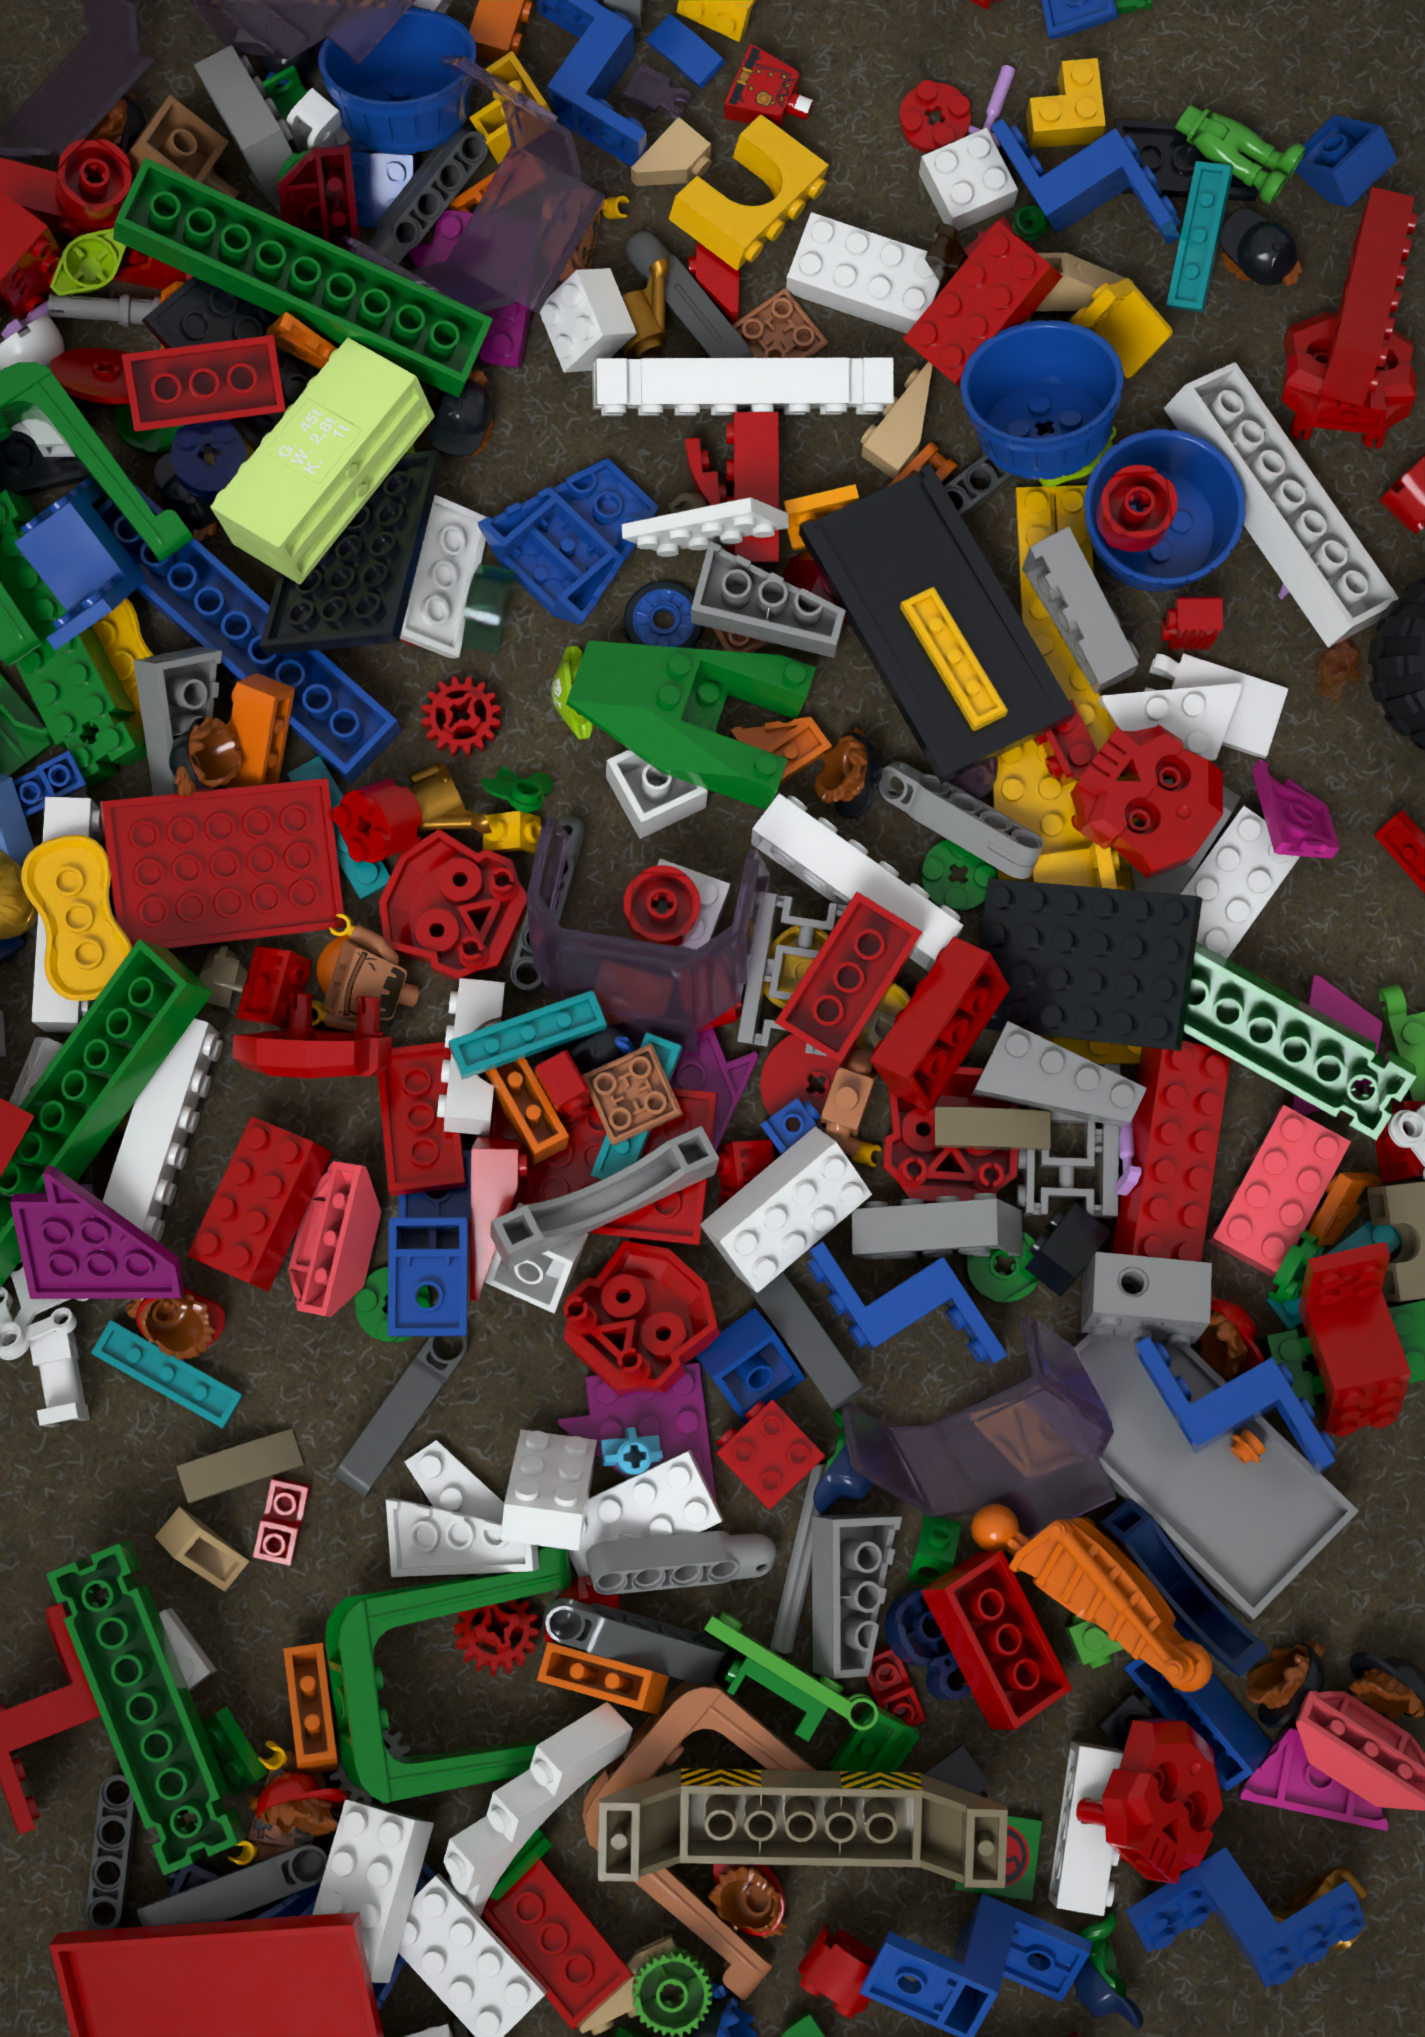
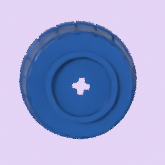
M391 7L356 16L357 18H352L337 27L336 31H333L326 38L323 46H321L318 59L323 83L332 98L335 108L340 112L342 128L357 144L359 143L369 150H376L385 154H414L419 151L431 150L438 147V145L448 142L455 132L464 126L470 111V95L476 72L477 49L473 36L459 21L453 20L452 17L444 13L433 12L430 9Z
M1045 320L1031 321L1000 331L993 338L990 337L976 349V352L972 353L964 367V372H962L961 395L966 414L976 430L979 444L994 464L1015 476L1019 475L1026 479L1039 480V478H1043V480L1076 473L1084 466H1088L1099 456V453L1103 451L1112 434L1113 420L1121 402L1124 381L1121 360L1107 340L1100 335H1096V332L1077 324L1072 325L1069 322L1049 320V322H1045ZM1052 423L1051 429L1054 433H1045L1043 436L1038 435L1039 429L1036 427L1038 424Z
M1153 429L1144 431L1142 434L1141 432L1133 434L1119 441L1118 445L1115 444L1101 457L1099 464H1096L1090 475L1084 498V519L1090 543L1102 566L1117 580L1128 586L1151 592L1175 590L1186 586L1216 569L1229 556L1230 551L1234 549L1243 530L1241 527L1245 521L1246 507L1245 501H1243L1245 498L1243 486L1239 476H1236L1234 467L1223 453L1220 454L1219 450L1211 443L1200 437L1196 438V435L1173 429L1172 431H1168V429ZM1132 465H1146L1156 469L1157 473L1166 480L1168 478L1171 481L1178 498L1176 514L1163 540L1154 547L1140 552H1128L1110 547L1100 533L1096 521V509L1105 485L1120 469ZM1136 505L1130 506V508H1134L1136 512H1140L1137 511Z

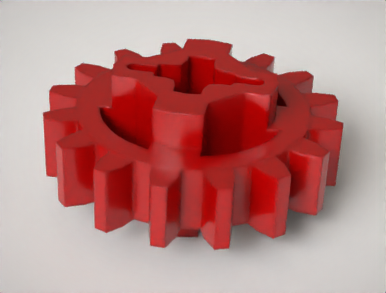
M454 676L451 681L452 686L447 687L440 681L438 683L440 689L438 694L430 691L427 693L428 699L432 704L422 705V712L429 717L422 719L421 723L423 728L431 729L426 734L429 742L438 739L436 747L439 752H442L448 746L450 747L452 757L455 758L459 750H464L465 755L469 758L472 754L471 748L477 747L483 753L485 751L483 741L495 742L496 738L491 730L501 729L502 725L501 721L494 717L501 715L502 712L500 706L492 705L497 700L495 693L491 692L485 695L487 688L484 682L478 684L477 687H473L472 677L468 676L464 684H459L457 677ZM464 695V697L451 699L453 696ZM481 703L486 710L485 723L476 714ZM466 710L469 719L467 721L460 719L456 722L454 714L456 712L463 714ZM438 711L446 717L442 731L437 724ZM461 735H473L472 737L467 739H458V737Z
M515 1599L458 1612L457 1619L462 1623L455 1624L454 1634L462 1637L456 1640L455 1647L456 1650L466 1649L463 1661L467 1663L475 1659L477 1661L475 1671L480 1672L484 1665L490 1666L491 1676H495L498 1667L502 1666L505 1672L510 1674L514 1661L523 1667L526 1662L524 1653L533 1655L536 1645L531 1641L537 1640L539 1635L538 1629L530 1628L536 1624V1614L526 1615L530 1605L529 1602L526 1601L518 1605ZM481 1614L482 1623L474 1626V1630L470 1631L471 1624ZM491 1621L493 1627H495L498 1632H503L501 1640L500 1637H497V1634L495 1632H490ZM522 1633L520 1643L515 1649L511 1650V1640L518 1638V1635ZM481 1649H484V1650H486V1651H488V1652H490V1653H492V1654L486 1653V1652L482 1651Z

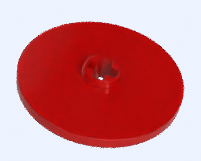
M79 348L63 352L51 361L49 369L67 394L96 403L130 404L122 354L130 353L108 348Z
M790 1034L781 1040L768 1055L761 1073V1096L770 1117L798 1097L802 1103L809 1099L819 1114L822 1115L840 1063L830 1057L805 1053L807 1043L794 1034ZM855 1044L854 1048L847 1057V1060L850 1059L853 1052H855L856 1050H860L857 1044ZM812 1074L816 1078L823 1075L827 1079L823 1084L826 1088L823 1094L817 1091L812 1094L808 1092L807 1088L810 1086V1083L807 1079ZM796 1117L788 1118L786 1121L787 1129L792 1132L799 1130L801 1126L799 1119ZM819 1119L817 1123L820 1126V1130L825 1132V1128L821 1127V1119Z

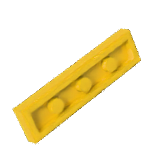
M932 587L902 601L900 609L973 732L1005 717L1008 712L1006 706L936 589Z

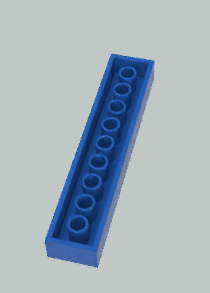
M131 482L155 516L164 511ZM109 498L96 510L147 578L135 590L198 647L222 650L221 664L218 665L234 680L240 681L258 673L294 687L295 692L288 728L317 755H320L348 783L352 784L402 732L398 721L321 651L313 650L266 655L259 645L270 606L195 538L160 563Z

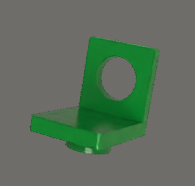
M292 65L262 82L268 98L271 97L281 116L280 119L283 118L286 123L291 110L307 94L296 68ZM290 79L284 86L274 89L279 82Z
M929 1514L924 1515L916 1553L907 1577L908 1581L928 1586L952 1570L962 1524ZM922 1567H932L939 1571L940 1576L929 1578L922 1575L919 1569Z

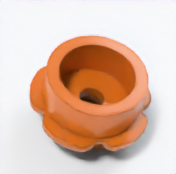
M1243 1428L1238 1434L1232 1433L1233 1444L1230 1446L1233 1454L1244 1464H1247L1249 1461L1259 1463V1457L1266 1451L1260 1440L1246 1428Z

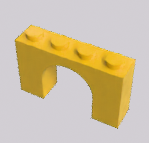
M762 114L739 135L732 158L762 179L772 191L774 199L769 203L759 206L741 205L729 200L700 177L696 176L675 196L669 215L671 222L736 271L747 260L752 263L761 253L764 244L768 240L772 242L776 240L783 231L785 223L789 219L796 220L804 210L806 202L810 198L813 200L817 199L827 184L824 177L829 164Z

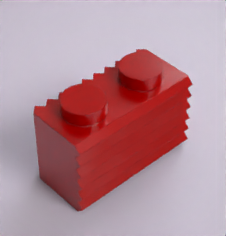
M1177 597L1172 608H1167L1166 619H1161V641H1167L1170 651L1174 648L1178 651L1182 648L1185 651L1189 648L1193 651L1196 648L1200 651L1203 648L1209 651L1223 629L1222 597Z
M564 1050L536 1066V1078L560 1121L567 1119L568 1122H573L588 1112L586 1107L592 1104L590 1089L568 1050Z

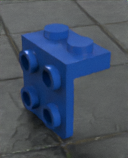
M351 141L350 152L358 227H377L381 216L414 175V168L418 163V153L402 155L397 153L396 155L385 154L376 150H369L359 143ZM402 223L398 226V229H403Z

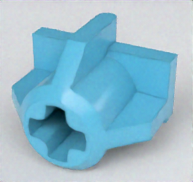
M635 1427L625 1428L626 1438L601 1440L603 1466L616 1465L621 1472L628 1475L640 1474L648 1469L651 1462H660L661 1458H663L662 1450H660L659 1435L637 1437Z

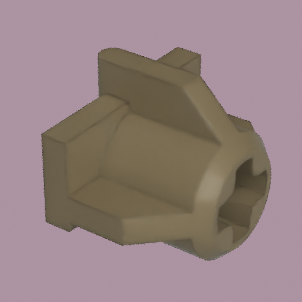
M221 945V947L214 948L207 953L199 975V979L213 991L206 1003L225 1008L230 1006L233 991L242 993L248 975L236 954L229 950L227 946Z

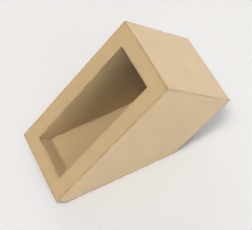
M678 117L631 167V182L636 186L688 183L694 176L701 177L712 163V160H710L711 143Z
M180 1506L155 1536L174 1559L223 1591L229 1588L250 1562L206 1524Z

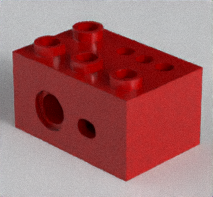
M1 192L0 305L22 321L30 311L43 304L45 297L51 292L50 285L61 260L62 252L45 223L4 192Z

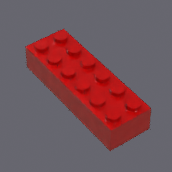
M1371 187L1351 254L1319 396L1363 406L1367 393H1375L1381 372L1375 369L1376 366L1384 367L1390 345L1383 343L1384 339L1390 340L1395 323V318L1389 317V313L1395 314L1401 291L1395 290V287H1401L1407 265L1400 263L1401 261H1407L1412 244V239L1406 238V235L1412 236L1418 213L1412 212L1414 196Z
M1182 1041L1181 1052L1142 1047L1137 1084L1147 1089L1132 1119L1135 1152L1132 1166L1141 1167V1175L1138 1183L1127 1196L1120 1195L1112 1253L1201 1262L1230 1064V1057L1212 1047Z

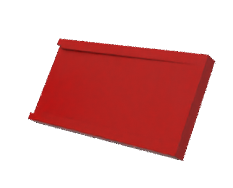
M360 1912L58 1932L49 1945L72 2037H384L360 1931L362 1924Z

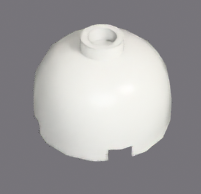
M48 315L27 325L29 328L19 334L17 332L0 344V371L18 362H35L50 368L51 361L65 351L63 338Z

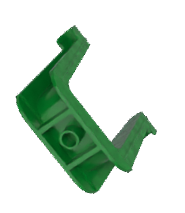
M18 362L0 371V442L12 434V427L17 423L27 419H38L46 422L72 451L160 563L194 540L192 534L175 511L165 510L157 516L154 515L49 367L35 362ZM0 580V657L9 668L43 643Z
M538 1546L539 1569L535 1571L491 1573L347 1596L332 1609L326 1622L325 1643L340 1759L346 1777L357 1789L385 1803H390L397 1800L519 1776L530 1769L536 1745L546 1739L406 1757H392L386 1749L383 1738V1731L388 1730L389 1721L386 1707L379 1706L377 1690L383 1689V1676L380 1666H374V1647L378 1639L387 1630L398 1626L573 1586L568 1549ZM598 1772L586 1782L598 1779Z

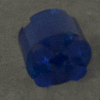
M227 420L184 425L177 430L171 447V460L177 481L189 493L206 501H214L217 494L226 488L235 477L241 464L248 460L246 445L241 434ZM212 453L215 457V464L207 465L205 455Z

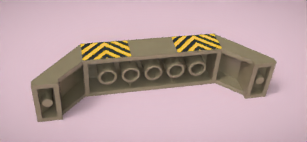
M681 1768L599 1799L598 1881L639 1882V1877L678 1863L921 1867L964 1883V1887L1005 1888L1008 1808L1001 1803L916 1772Z

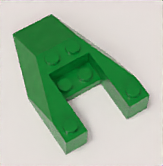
M588 640L566 705L661 773L767 810L778 791L787 758L715 733L727 695L797 719L807 698L816 667L775 654Z

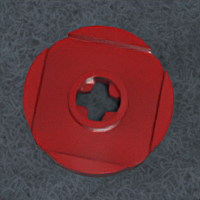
M924 80L915 89L911 90L904 98L899 112V123L905 139L912 147L925 153H930L966 137L971 121L968 98L951 85L931 80ZM935 110L940 111L941 118L945 121L943 123L937 121L935 125H930L928 123L929 117L926 113H933Z

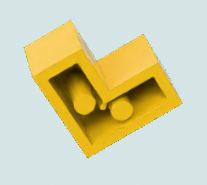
M513 51L482 71L498 98L469 117L477 132H480L487 141L485 143L488 145V149L498 165L558 125L546 101Z
M1098 58L1062 61L1057 79L1059 95L1030 98L1026 113L1030 149L1092 144L1103 136L1106 124Z

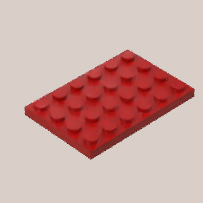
M328 778L194 792L191 797L170 794L100 802L105 848L111 874L110 889L114 919L128 937L132 948L139 939L165 948H176L328 930L329 927L334 929L345 927V920L336 916V914H344Z
M672 1088L683 1115L651 1129L640 1159L656 1150L665 1142L700 1126L703 1127L713 1146L718 1093ZM493 1094L489 1135L520 1142ZM592 1098V1104L586 1107L588 1112L584 1116L573 1122H568L567 1119L561 1121L569 1135L566 1149L535 1165L531 1163L528 1157L527 1177H521L510 1212L515 1210L519 1202L527 1205L555 1199L601 1181V1179L591 1176V1172L607 1133ZM521 1145V1153L526 1154L523 1146ZM709 1177L588 1233L701 1246L703 1229L700 1224L704 1221Z

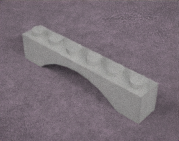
M700 1126L665 1142L642 1159L595 1184L555 1199L527 1204L492 1220L490 1237L506 1269H509L715 1175L719 1157L703 1127Z

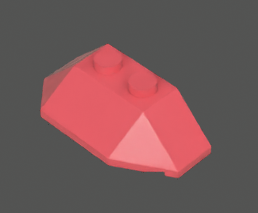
M333 1161L328 1167V1172L319 1181L298 1227L288 1268L292 1290L297 1299L295 1302L297 1311L332 1317L365 1285L382 1213L367 1167Z
M1309 1691L1305 1695L1296 1720V1726L1309 1764L1375 1807L1425 1811V1752L1413 1736L1345 1691Z

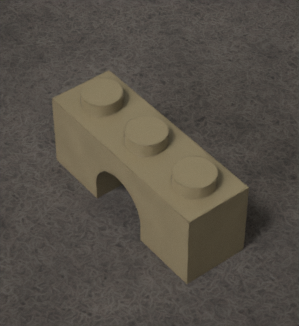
M1425 1181L1367 1188L1372 1226H1392L1401 1238L1400 1253L1393 1261L1388 1263L1381 1290L1385 1301L1401 1302L1425 1298Z

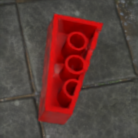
M0 157V193L4 192L45 223L51 232L70 237H79L114 228L116 219L99 227H92L71 217L63 209L56 195L57 172Z
M734 412L733 422H726L727 444H734V459H727V481H734V496H727V502L751 497L779 509L778 412ZM776 530L775 535L771 537L758 538L751 535L742 537L743 541L740 543L727 544V552L735 556L740 555L751 561V564L779 563V530Z

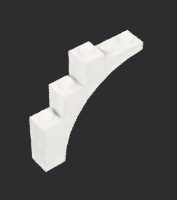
M608 1702L536 1745L530 1769L493 1792L487 1815L449 1839L443 1861L450 1874L447 1883L479 1917H481L485 1904L499 1878L532 1834L580 1786L626 1752L633 1728Z

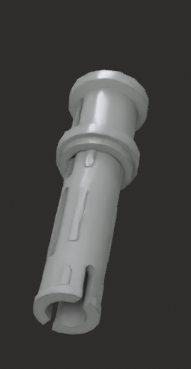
M49 293L48 316L118 321L119 325H123V327H129L130 324L145 325L142 319L159 305L161 296H155L151 300L131 298L129 294H124L120 296V299L68 295L57 296V294Z

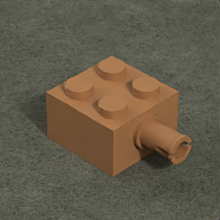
M169 95L153 114L126 154L130 162L131 172L137 175L146 157L234 199L240 192L213 172L215 162L229 141Z

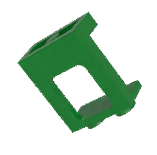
M744 1656L742 1660L735 1657L724 1675V1680L729 1682L726 1686L727 1692L734 1696L745 1675L757 1681L803 1710L793 1726V1730L796 1735L809 1742L829 1707L749 1657Z

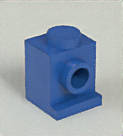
M798 1097L760 1125L779 1152L783 1154L812 1128L817 1127L820 1129L817 1121L821 1119V1115L809 1099L802 1103ZM796 1117L799 1119L801 1126L798 1131L792 1132L787 1129L786 1121L788 1118Z

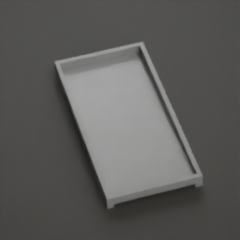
M1089 1333L1027 1393L1024 1400L1126 1501L1129 1498L1151 1514L1176 1551L1250 1623L1359 1510L1322 1474L1317 1475L1311 1464L1262 1416L1232 1432L1238 1434L1243 1428H1246L1260 1440L1266 1451L1259 1457V1463L1249 1461L1247 1464H1244L1233 1454L1230 1446L1233 1444L1232 1433L1195 1453L1135 1354L1136 1343L1129 1341V1337L1114 1336L1110 1340L1094 1339L1091 1337V1333ZM1152 1341L1153 1344L1159 1341L1162 1343L1172 1361L1170 1362L1171 1367L1168 1368L1174 1378L1181 1375L1192 1394V1400L1188 1401L1189 1404L1227 1383L1190 1346L1173 1347L1167 1344L1168 1341Z

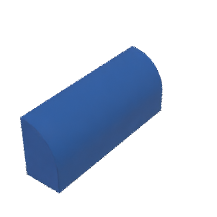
M1132 1657L1125 1665V1671L1166 1719L1186 1721L1213 1748L1219 1781L1226 1791L1256 1771L1273 1743L1213 1672L1209 1682L1202 1689L1194 1692H1182L1172 1687L1163 1674L1142 1659L1136 1660Z

